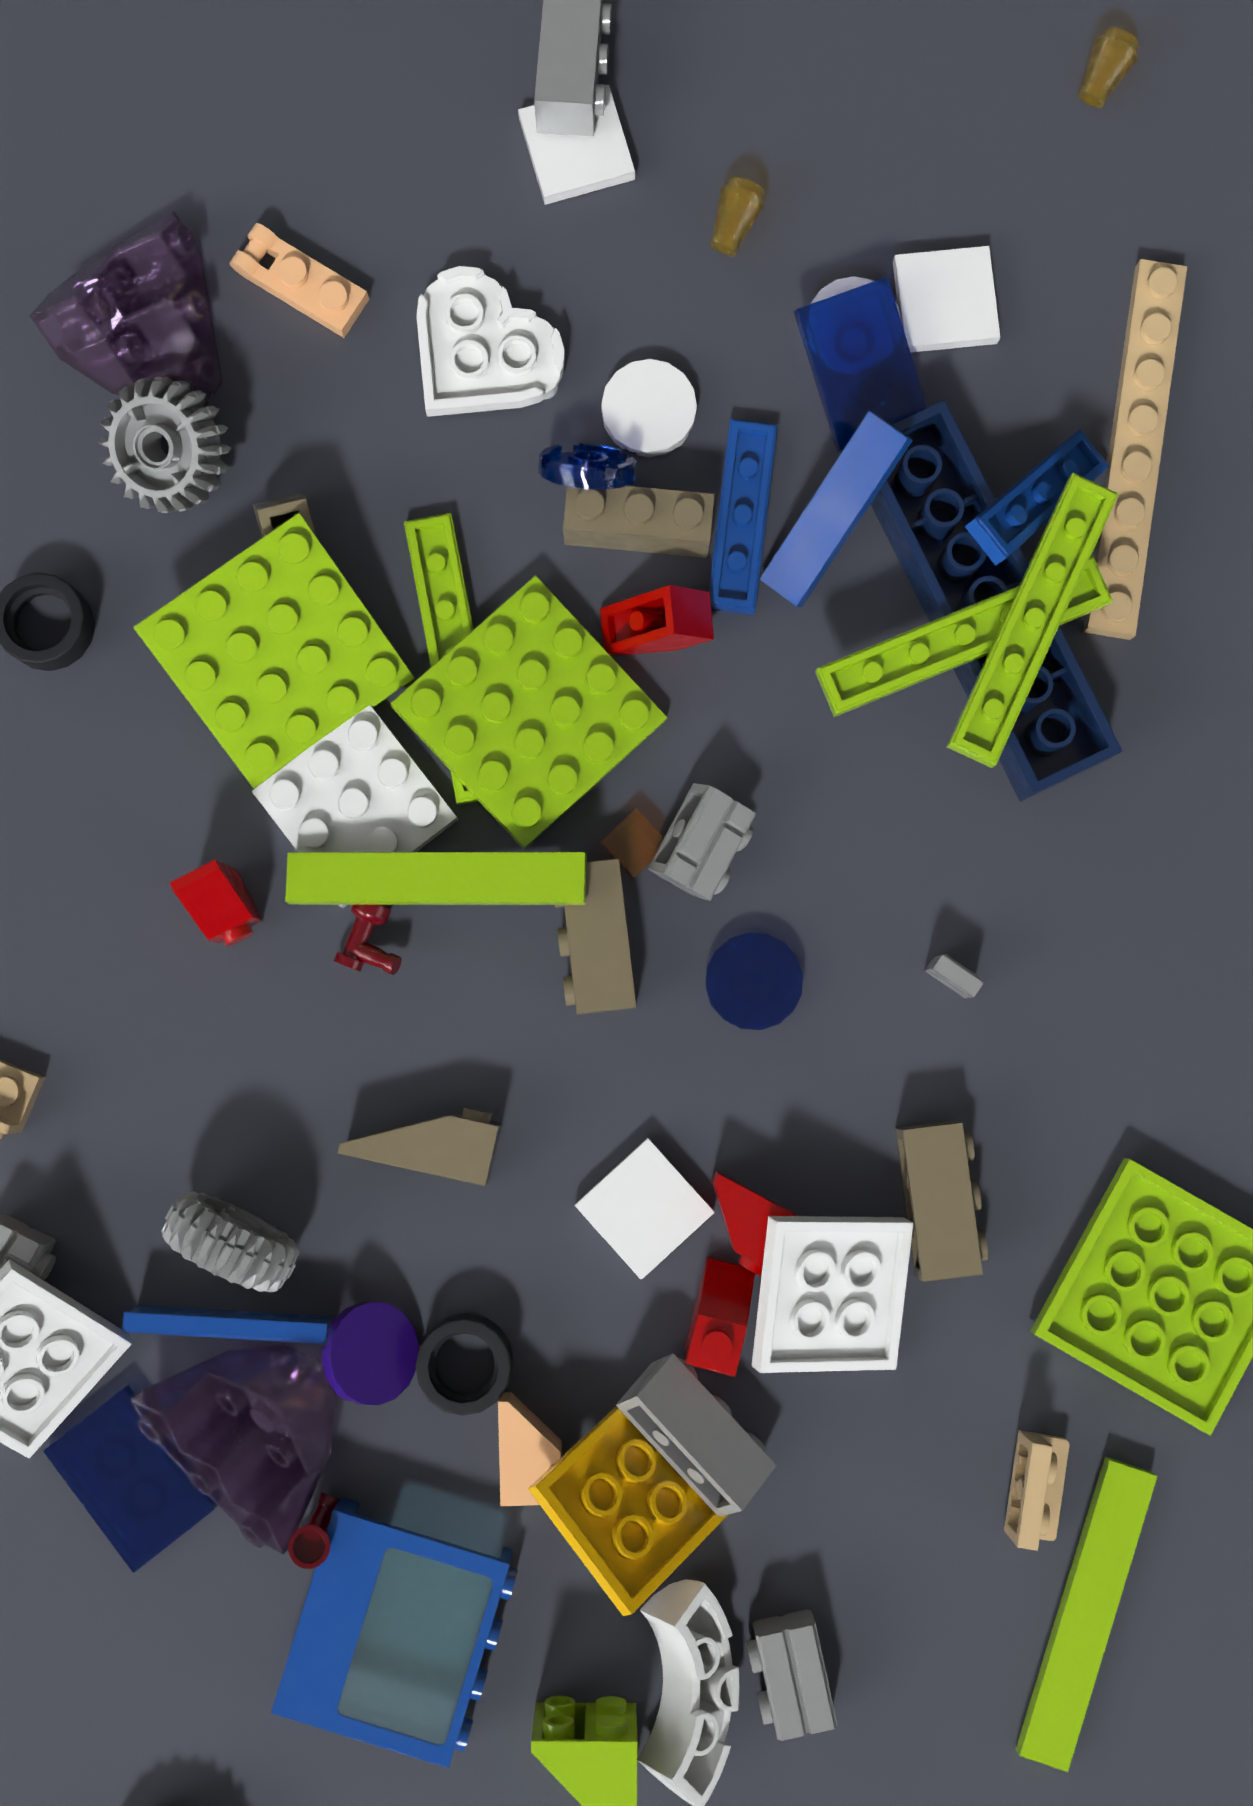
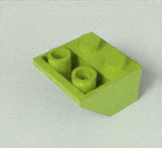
M567 1696L549 1697L545 1700V1703L535 1702L531 1753L582 1806H637L638 1741L636 1703H626L625 1699L616 1696L598 1698L596 1703H575L573 1698Z

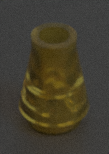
M1110 27L1105 30L1103 36H1098L1095 39L1084 82L1078 93V97L1083 103L1094 108H1102L1107 98L1138 60L1137 50L1140 44L1136 37L1123 29Z
M734 176L730 177L727 186L721 187L714 232L710 242V246L714 250L728 256H736L740 244L765 207L762 201L765 191L761 186L748 179Z

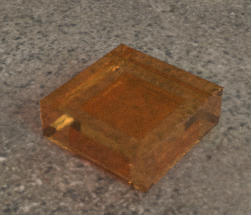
M635 809L601 841V844L615 859H619V864L635 878L652 862L664 837Z

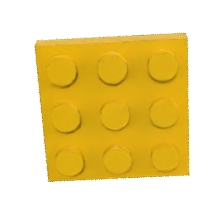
M617 1406L528 1488L622 1616L632 1615L728 1516L718 1517Z

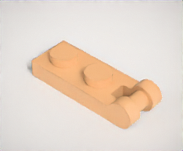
M255 223L247 235L250 240L243 251L238 250L229 262L230 266L244 278L345 338L370 300L367 291L281 240L264 225ZM266 253L275 258L269 270L259 264Z

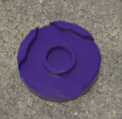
M371 1301L347 1307L332 1321L327 1331L330 1334L327 1338V1346H323L321 1360L326 1379L336 1394L347 1401L361 1405H381L396 1399L410 1385L416 1371L415 1365L419 1352L415 1328L406 1315L389 1303Z

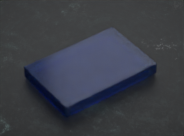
M888 277L793 311L837 452L844 450L868 411L874 412L892 425L927 408Z
M129 1385L120 1390L43 1451L133 1573L218 1506L217 1502Z

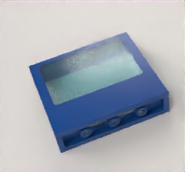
M341 1497L332 1512L326 1532L330 1540V1552L326 1560L315 1568L271 1714L449 1768L454 1750L464 1752L473 1723V1719L464 1717L469 1700L479 1701L484 1688L488 1669L479 1667L484 1649L494 1651L498 1641L503 1619L494 1616L499 1599L502 1598L509 1601L515 1584L518 1569L509 1567L513 1550L503 1547L501 1556L498 1558L357 1514L360 1503Z

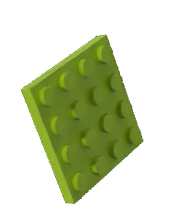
M300 513L295 514L133 627L254 789L369 705L373 708L414 679L410 670Z
M536 575L391 702V707L523 850L655 732L668 718Z
M1124 1158L1030 1332L1211 1436L1253 1358V1229L1133 1160Z

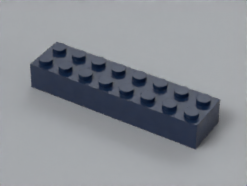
M945 400L892 424V426L913 441L872 501L871 506L929 622L1018 587L1029 566L1020 547L995 566L965 528L970 521L992 504L995 498ZM1060 626L999 758L1020 802L1123 752ZM988 655L954 668L968 698Z

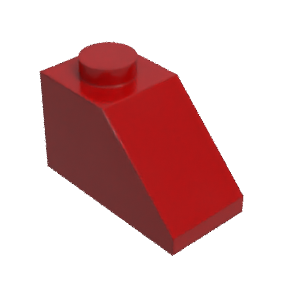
M668 585L600 608L603 648L610 656L677 651L714 640L710 592Z
M216 859L169 883L175 895L208 941L216 943L224 941L226 946L234 945L250 937L254 933L251 927L262 921L237 870Z
M715 1171L711 1180L731 1246L736 1253L741 1255L738 1264L762 1276L768 1216L800 1215Z
M707 1257L683 1352L685 1364L736 1376L748 1326L755 1273L741 1265Z

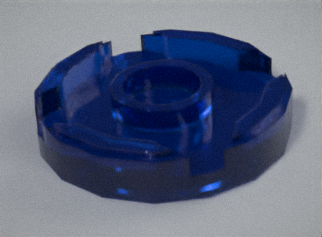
M579 443V445L573 446V452L562 453V446L557 444L545 448L540 453L538 473L542 478L552 483L567 487L615 489L628 486L634 482L637 461L633 457L627 458L628 454L624 453L623 450L609 446Z
M748 932L730 938L714 952L706 968L705 989L711 1007L724 1021L739 1029L763 1030L780 1024L794 1011L802 995L803 973L797 956L784 942L769 934Z

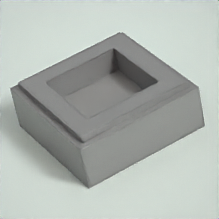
M947 954L933 957L924 970L964 999L975 997L984 983L982 982L983 979Z

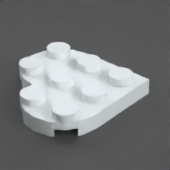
M458 266L441 271L437 275L438 279L427 287L424 295L421 294L418 298L416 316L427 417L523 408L553 397L557 393L558 384L564 374L565 349L559 331L556 328L553 329L548 321L537 317L536 312L531 309L512 308L504 286L501 288L495 279L484 275L482 269Z

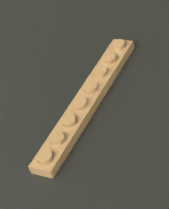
M1140 259L1135 266L1107 460L1109 468L1106 469L1104 487L1119 493L1095 545L1094 559L1113 602L1104 608L1085 615L1083 633L1131 640L1136 636L1187 266Z

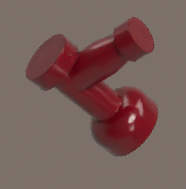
M351 905V912L357 918L342 953L337 952L333 961L361 972L364 963L370 966L383 968V971L395 975L401 966L402 958L393 953L388 954L381 948L368 943L374 926L386 923L392 910L381 905Z
M321 1492L317 1500L319 1504L311 1515L308 1525L300 1527L292 1534L288 1544V1553L292 1562L298 1567L313 1569L320 1566L328 1557L330 1540L326 1532L333 1508H335L339 1501L338 1498Z

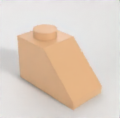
M503 1392L498 1400L501 1506L540 1505L528 1488L562 1457V1440L512 1392Z

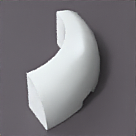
M685 1579L669 1584L654 1594L640 1609L652 1627L659 1645L663 1669V1684L656 1722L637 1760L680 1798L692 1806H705L720 1778L731 1748L730 1745L725 1743L729 1729L731 1712L738 1711L739 1668L732 1664L728 1638L733 1635L725 1613L716 1597L705 1583Z

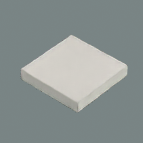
M609 84L605 85L604 116L595 115L594 136L537 133L535 105L518 109L519 121L545 205L635 180V169Z
M989 246L894 256L892 264L897 304L902 321L901 338L903 353L998 343L1001 336Z
M649 1138L645 1139L574 1205L641 1280L715 1213Z

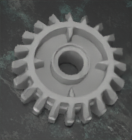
M165 376L156 377L155 380L150 378L140 379L134 383V386L124 387L119 391L120 399L112 400L111 403L107 404L113 417H106L99 422L109 431V437H103L98 443L108 447L110 456H107L102 464L114 466L117 471L111 482L116 484L126 483L124 497L130 499L139 498L140 508L151 509L156 507L158 512L169 513L174 510L182 512L192 509L194 503L196 505L205 503L210 498L208 492L218 490L222 485L217 475L226 473V470L229 469L220 459V455L227 454L232 449L225 443H220L219 435L224 434L228 427L223 424L215 425L213 421L219 408L215 406L203 407L206 393H202L200 390L190 392V383L183 380L173 382L172 379ZM162 435L166 438L169 445L168 455L164 453L161 447Z
M195 1191L180 1194L176 1204H172L165 1217L166 1222L161 1230L165 1242L170 1245L172 1250L181 1253L184 1259L192 1261L199 1268L206 1269L214 1276H220L230 1283L234 1282L246 1289L253 1288L259 1292H276L278 1289H281L287 1278H290L296 1266L295 1261L300 1253L294 1240L289 1238L287 1233L278 1230L275 1225L266 1222L245 1209L235 1206L231 1202L228 1203L216 1196L210 1197L205 1193H197Z

